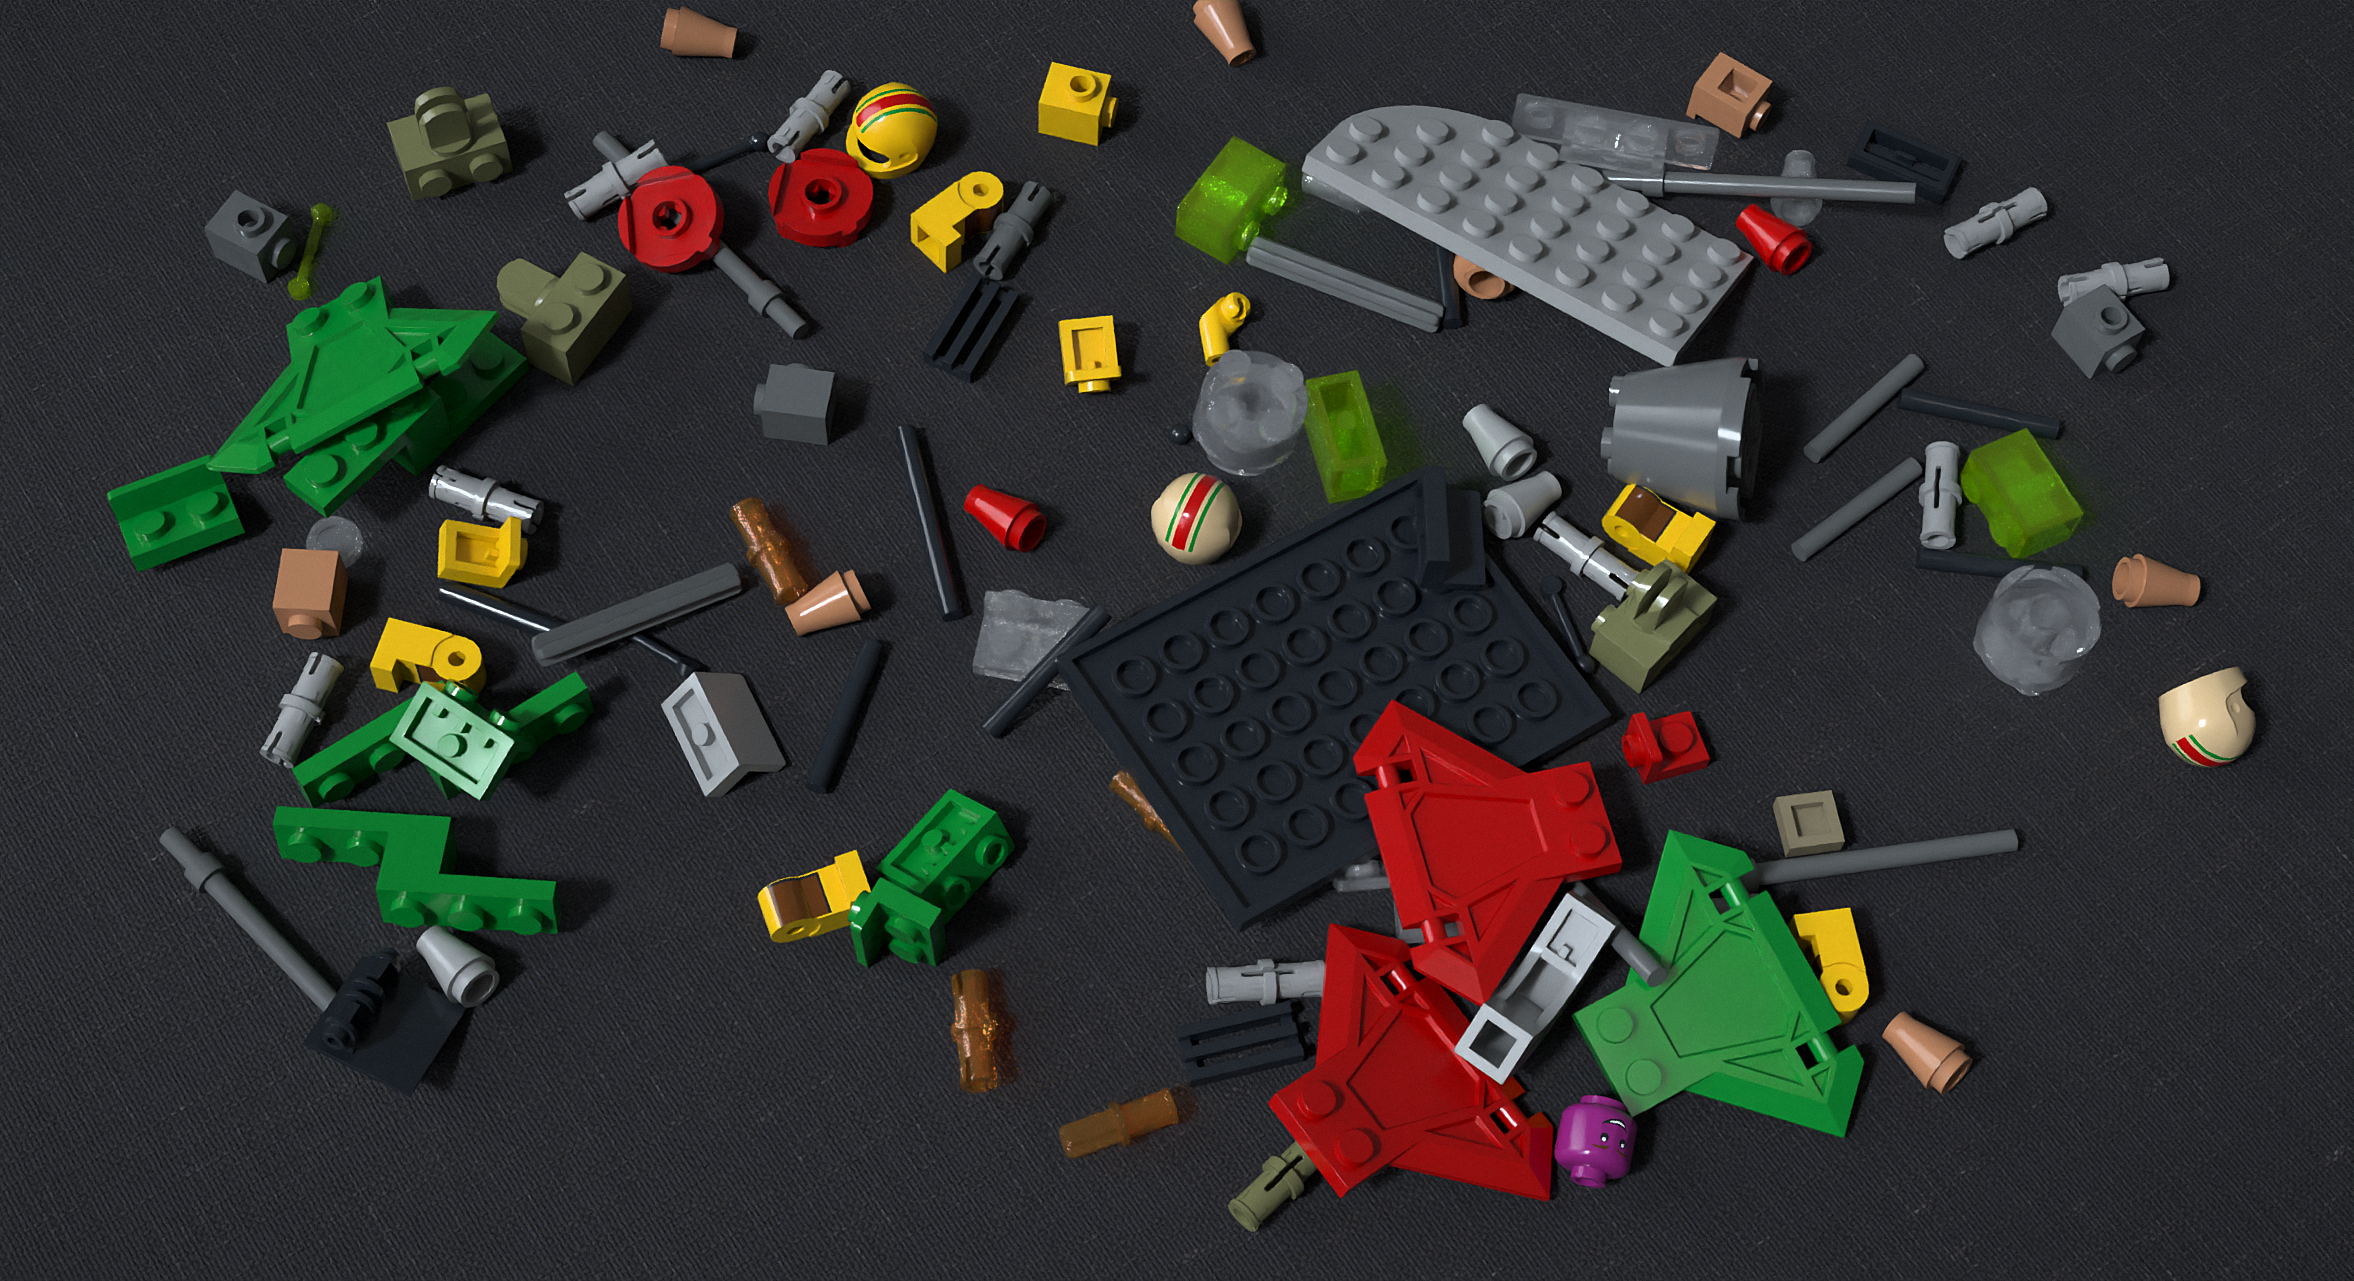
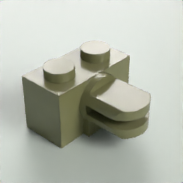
M454 87L433 88L424 92L416 99L415 115L387 123L394 150L413 201L426 197H438L449 190L475 182L491 181L499 175L513 171L507 142L488 93L464 100Z
M582 251L561 278L522 258L506 264L497 276V289L502 306L527 320L520 330L528 362L571 386L576 384L633 309L626 274Z
M1667 558L1657 564L1651 571L1647 569L1642 570L1627 588L1625 594L1628 598L1618 608L1612 604L1608 605L1591 626L1595 636L1589 654L1638 694L1706 626L1718 599Z

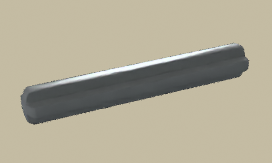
M1260 235L1253 238L1247 251L1246 261L1252 266L1430 333L1436 332L1441 324L1445 311V306L1442 303Z
M725 563L538 634L531 639L534 656L542 667H548L738 594L742 590L740 575L732 563Z

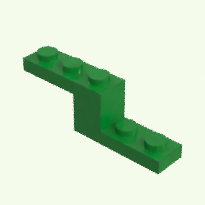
M489 331L461 368L446 376L440 373L428 386L424 384V387L320 442L283 476L287 488L328 519L391 458L417 477L529 371L527 359Z
M576 671L507 712L524 723L525 726L521 732L536 742L530 753L518 752L511 764H518L527 760L536 752L539 745L557 734H568L576 730L585 722L587 716L594 713L588 687ZM414 696L292 768L300 789L312 808H317L326 802L333 803L341 800L353 790L357 783L376 772L383 773L389 771L403 760L407 752L389 741V738ZM423 763L447 800L460 793L468 794Z
M277 806L272 825L281 859H293L302 863H313L316 861L344 862L362 867L381 865L376 893L383 923H395L407 928L421 925H442L444 927H454L462 931L490 929L513 931L522 935L537 933L558 934L562 914L556 881L453 875L458 848L451 817Z

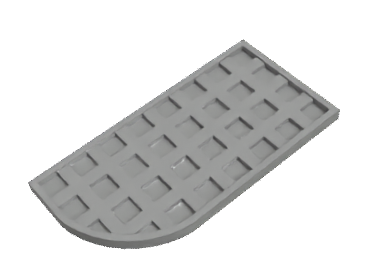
M1416 105L1390 106L1352 115L1338 124L1307 154L1302 168V172L1666 367L1673 366L1745 276L1754 258L1740 250L1733 242L1717 238L1694 226L1686 217L1672 214L1652 204L1642 194L1626 190L1603 178L1598 171L1589 167H1582L1559 155L1554 148L1546 144L1536 143L1515 132L1505 122L1488 120L1451 109Z

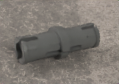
M1026 182L1008 212L1001 213L997 217L993 226L994 233L973 260L975 268L982 275L985 276L989 268L993 266L994 269L989 275V279L1001 280L1020 248L1028 247L1034 236V227L1054 201L1052 194L1044 186L1034 196L1033 192L1037 188L1038 183Z

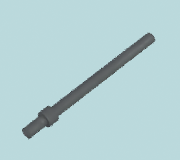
M608 130L601 131L594 138L593 145L609 161L612 160L613 163L632 154ZM675 208L669 210V219L677 226L681 220V215L676 212ZM720 239V248L711 260L749 296L748 303L762 317H771L794 340L804 337L809 330V324L785 302L786 295L771 280L763 281Z
M1645 165L1644 170L1604 169L1602 174L1603 178L1626 190L1642 191V195L1648 197H1665L1666 192L1915 204L1917 183L1668 172L1666 166Z
M178 826L167 829L160 837V843L186 869L184 876L200 893L208 892L324 1012L337 994V991L226 877L227 868L211 852L203 853Z
M2013 829L1761 863H1756L1753 858H1749L1755 869L1741 876L1740 879L1747 892L1752 893L1757 892L1761 885L2014 852L2018 849V838Z

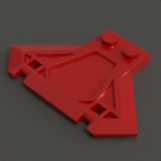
M1393 699L1353 756L1357 775H1376L1379 790L1366 793L1364 799L1402 929L1421 928L1425 944L1411 948L1409 951L1414 970L1480 1007L1492 997L1561 884L1620 871L1623 862L1589 761L1526 773ZM1410 769L1413 781L1401 783L1399 771ZM1456 922L1460 935L1448 938L1444 924Z
M1330 923L1328 926L1315 1068L1275 1093L1268 1102L1270 1108L1324 1178L1342 1199L1387 1167L1393 1166L1547 1202L1550 1199L1553 1143L1552 1124L1541 1111L1530 1118L1524 1115L1514 1101L1522 1096L1525 1091L1513 1076L1501 1085L1453 1051L1471 1023L1439 983L1428 977L1418 981L1406 967V964L1411 962L1412 959L1409 953L1411 948L1405 940ZM1387 979L1398 992L1396 996L1392 994L1383 980ZM1494 1115L1508 1131L1505 1135L1491 1117Z

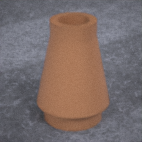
M1198 0L1194 4L1195 25L1225 57L1230 67L1243 65L1255 56L1256 50L1251 43L1239 0Z
M681 6L680 10L668 8L660 48L672 50V56H722L732 59L738 28L726 26L684 6Z
M2136 554L2133 558L2123 557L2118 562L2113 574L2112 591L2115 599L2124 601L2128 607L2169 605L2191 607L2196 603L2200 593V579L2195 574L2182 572L2144 555Z
M853 569L841 575L838 570L798 601L785 607L798 637L810 632L861 620L860 614L872 609Z
M1905 1011L1899 1013L1889 1023L1882 1035V1038L1892 1045L1927 1090L1935 1088L1942 1095L1948 1093L1959 1083L1973 1061L1964 1052V1044L1917 1021Z

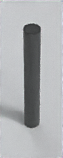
M1909 354L1804 446V453L1808 459L1815 463L1820 462L1897 394L1901 388L1914 379L1924 369L1921 359L1914 354Z
M1911 457L1903 461L1792 543L1791 549L1794 555L1799 560L1806 561L1922 475L1920 464Z
M1581 880L1564 883L1559 887V891L1564 896L1573 890L1620 922ZM1620 922L1608 943L1650 987H1656L1663 983L1667 977V970Z

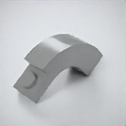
M1573 890L1569 891L1521 964L1504 986L1492 998L1483 1003L1453 1051L1503 1085L1526 1062L1562 1015L1594 968L1593 964L1620 922Z

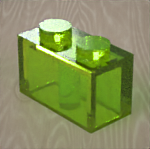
M1234 135L1177 206L1175 236L1228 265L1239 250L1244 252L1248 250L1251 241L1258 235L1260 223L1267 214L1275 215L1284 203L1288 189L1284 187L1286 164Z
M1358 370L1307 379L1305 381L1300 413L1328 503L1360 498L1382 487L1387 459Z
M2027 428L1972 450L1959 476L1964 494L1970 502L1978 505L1989 522L1993 539L1998 545L2005 547L2013 558L2024 559L2068 540L2084 514Z

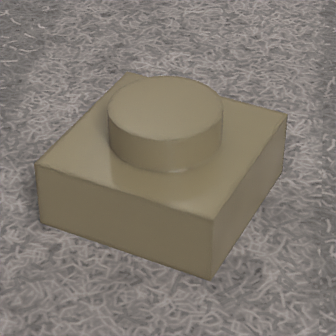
M1832 790L1776 798L1773 810L1785 857L1841 850L1845 839Z

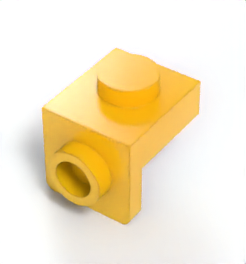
M1113 316L1059 321L1065 386L1078 385L1079 394L1111 390L1110 381H1117L1122 377L1121 366H1118Z
M509 516L500 529L446 519L439 529L438 578L502 589L516 570H522L526 561L528 543L526 538H521V518Z

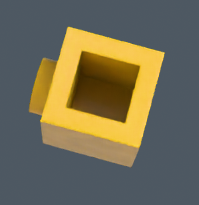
M1052 62L1039 100V133L1098 146L1103 128L1113 127L1118 108V98L1111 97V75Z

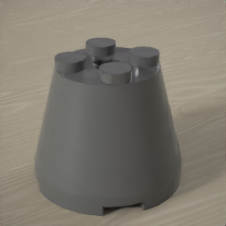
M1736 356L1629 372L1625 376L1614 375L1609 392V406L1615 408L1613 427L1605 426L1601 439V458L1608 459V474L1613 475L1615 480L1628 485L1634 484L1648 488L1658 496L1717 518L1743 521L1745 518V508H1741L1740 499H1752L1762 442L1763 423H1760L1761 401H1756L1757 392L1764 393L1765 389L1763 360L1761 358Z

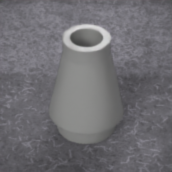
M1487 404L1477 405L1466 414L1463 426L1470 433L1492 475L1501 476L1505 481H1512L1524 475L1532 467L1536 460L1537 452L1533 448V439L1493 412Z
M1542 471L1534 477L1490 491L1487 500L1481 506L1483 520L1488 529L1499 538L1520 537L1552 503L1560 499L1562 495L1561 486L1555 476L1547 471Z
M435 925L420 936L416 949L425 958L449 1001L461 1003L464 1007L469 1008L481 1004L494 992L499 983V974L495 970V961L491 957L452 935L442 925Z

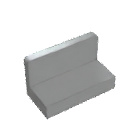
M693 672L661 704L705 797H722L749 771L778 772L786 764L744 677L740 674Z

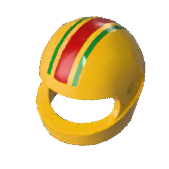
M891 82L881 85L867 93L858 102L846 137L848 155L858 161V168L866 175L868 174L869 177L892 179L905 176L921 165L934 145L938 127L937 114L926 95L908 84ZM858 139L870 150L888 157L889 161L881 164L866 158L859 149Z

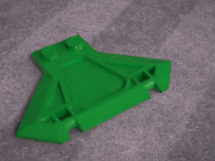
M380 275L366 283L358 282L349 286L341 293L340 297L319 308L311 307L302 311L294 318L293 322L286 325L291 363L212 457L206 467L209 471L261 474L275 467L278 458L293 450L297 455L424 387V381L433 375L441 372L443 376H446L461 368L501 317L498 311L394 308L391 290Z
M1669 829L1638 937V941L1667 970L1666 979L1660 985L1650 987L1630 966L1624 987L1571 1015L1619 1102L1627 1106L1626 1113L1632 1118L1684 1090L1844 1138L1864 1065V1060L1857 1047L1853 1044L1838 1052L1827 1031L1839 1025L1842 1021L1768 891L1766 890L1751 898L1740 877L1755 869L1746 852ZM1717 889H1720L1730 907L1729 911L1721 915L1708 895ZM1804 1043H1807L1818 1064L1809 1069L1806 1068L1795 1049Z

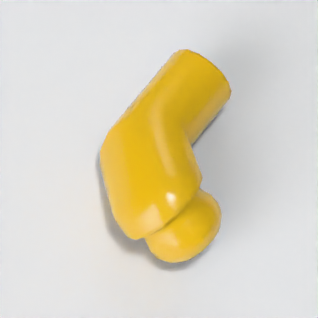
M1232 292L1226 297L1220 298L1202 315L1199 321L1205 362L1209 367H1223L1231 362L1228 338L1244 323L1245 318L1251 311L1249 300L1239 292Z

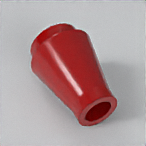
M1751 204L1745 208L1736 221V228L1746 236L1772 272L1780 271L1783 275H1790L1801 268L1811 254L1812 243L1807 240V232L1763 210L1757 204Z
M984 484L976 485L969 492L964 503L965 511L974 516L1008 551L1018 550L1022 553L1031 551L1041 540L1047 526V518L1040 513V508L1036 503L990 489Z

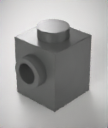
M237 190L232 193L204 227L216 258L266 284L270 282L279 269H284L290 264L298 247L288 216Z
M2103 284L2065 306L2051 335L2091 380L2108 369L2112 373H2116L2126 367L2137 355L2135 347L2145 328L2110 288Z
M798 363L787 366L770 364L766 384L758 383L754 397V415L762 417L764 437L828 446L837 404L835 372L814 370L807 365Z

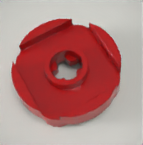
M817 148L800 153L801 159L792 162L787 167L786 161L779 166L771 178L768 192L770 211L776 222L778 233L783 238L814 247L833 245L847 247L852 245L857 240L858 233L868 224L874 208L872 181L868 174L866 176L858 168V161L838 150ZM819 191H828L829 198L832 201L827 204L818 205L808 200V197H817Z
M664 166L644 174L636 182L640 186L633 192L631 198L629 199L625 196L618 214L620 238L629 252L647 268L664 273L681 272L694 267L701 261L709 260L717 254L720 248L719 237L724 225V209L719 194L703 177L682 166ZM675 208L676 212L681 215V220L675 228L669 230L661 226V220L669 218V210Z

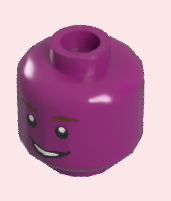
M1585 1095L1580 1098V1103L1572 1104L1564 1109L1554 1154L1557 1162L1565 1169L1571 1171L1570 1180L1572 1182L1591 1188H1604L1606 1180L1619 1179L1628 1174L1638 1131L1637 1123L1626 1113V1105L1607 1097Z

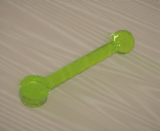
M317 203L311 209V217L314 221L297 277L288 283L287 288L290 296L297 301L306 299L311 293L307 281L323 225L332 217V210L325 203Z

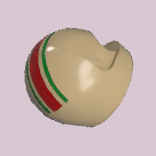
M1198 472L1184 474L1176 478L1166 487L1151 509L1152 528L1158 543L1170 556L1179 562L1193 566L1207 565L1223 557L1234 544L1242 526V516L1237 498L1230 487L1215 476Z
M2231 667L2200 677L2174 688L2159 697L2160 725L2165 741L2171 750L2188 764L2205 768L2222 766L2239 758L2250 746L2256 728L2255 712L2242 699L2241 688L2248 680L2239 667Z

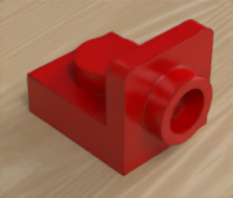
M1690 710L1648 721L1644 712L1633 714L1626 733L1622 736L1624 757L1631 768L1637 767L1644 785L1704 769L1710 760Z

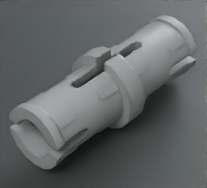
M832 70L825 71L805 98L802 97L796 100L790 107L789 118L767 141V146L771 153L775 152L780 145L785 146L776 158L783 162L786 161V163L794 162L814 135H820L828 127L829 116L843 99L847 98L851 93V86L847 80L838 89L833 88L843 77L841 74Z
M652 139L637 151L616 163H613L612 160L602 165L603 171L585 183L567 191L564 195L570 201L568 203L581 222H584L610 203L612 204L620 198L624 200L625 196L630 198L633 194L632 191L640 186L636 182L644 174L656 168L671 165L666 160L667 158L659 145Z
M2030 187L2007 201L1999 204L1991 202L1981 207L1979 214L1945 229V245L1954 257L1961 259L1984 245L1992 242L1999 244L2011 238L2016 229L2045 217V211H2047L2046 201L2039 190Z
M2160 257L2120 265L2118 262L2105 263L2101 269L2061 276L2058 281L2059 298L2061 302H2064L2063 306L2065 307L2103 284H2106L2121 302L2125 301L2126 297L2135 294L2162 291L2167 289L2169 285L2168 267L2166 264H2163L2164 260Z
M1938 441L1929 444L1925 449V483L1919 488V503L1923 506L1920 540H1922L1921 544L1927 548L1944 550L1953 547L1956 543V508L1962 503V488L1957 484L1960 451L1959 447L1954 443Z
M441 465L437 469V474L443 475V477H439L436 474L432 477L429 487V496L431 498L439 499L474 513L472 516L475 519L487 522L490 518L504 523L509 516L521 518V530L527 534H533L537 530L536 525L531 524L532 522L539 525L544 513L543 501L502 488L500 486L501 482L488 477L480 480L445 465Z
M1555 511L1551 512L1542 523L1559 534L1560 537L1547 528L1542 529L1539 527L1533 539L1538 543H1542L1570 563V571L1580 577L1585 574L1614 595L1618 601L1623 602L1628 597L1625 594L1628 587L1616 579L1615 575L1630 585L1640 572L1635 571L1605 550V542L1596 536H1593L1591 539L1561 518Z
M312 652L291 694L283 696L279 704L282 711L271 734H269L260 750V754L269 761L280 766L283 764L286 768H293L313 727L320 726L326 714L322 709L339 676L344 671V667L339 662L323 654L321 657L319 653Z
M1260 959L1257 965L1207 967L1206 990L1208 1002L1210 1005L1237 1001H1260L1261 1005H1273L1276 999L1322 997L1325 963L1323 960L1302 963L1273 964L1272 959Z

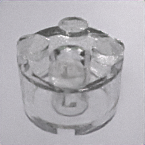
M1240 350L1225 352L1220 360L1210 368L1203 380L1194 410L1192 432L1196 442H1200L1203 449L1208 453L1207 458L1216 467L1235 475L1256 476L1266 473L1268 468L1278 463L1282 464L1289 458L1297 442L1308 408V397L1301 370L1296 365L1286 363L1282 359L1265 352Z
M2028 565L2013 570L2001 580L1977 624L1976 635L1973 641L1976 653L1997 678L2015 687L2023 695L2037 696L2043 691L2056 689L2070 681L2084 663L2101 633L2102 624L2100 625L2098 614L2100 605L2096 594L2082 578L2064 568L2053 566L2051 570L2033 569L2035 565Z

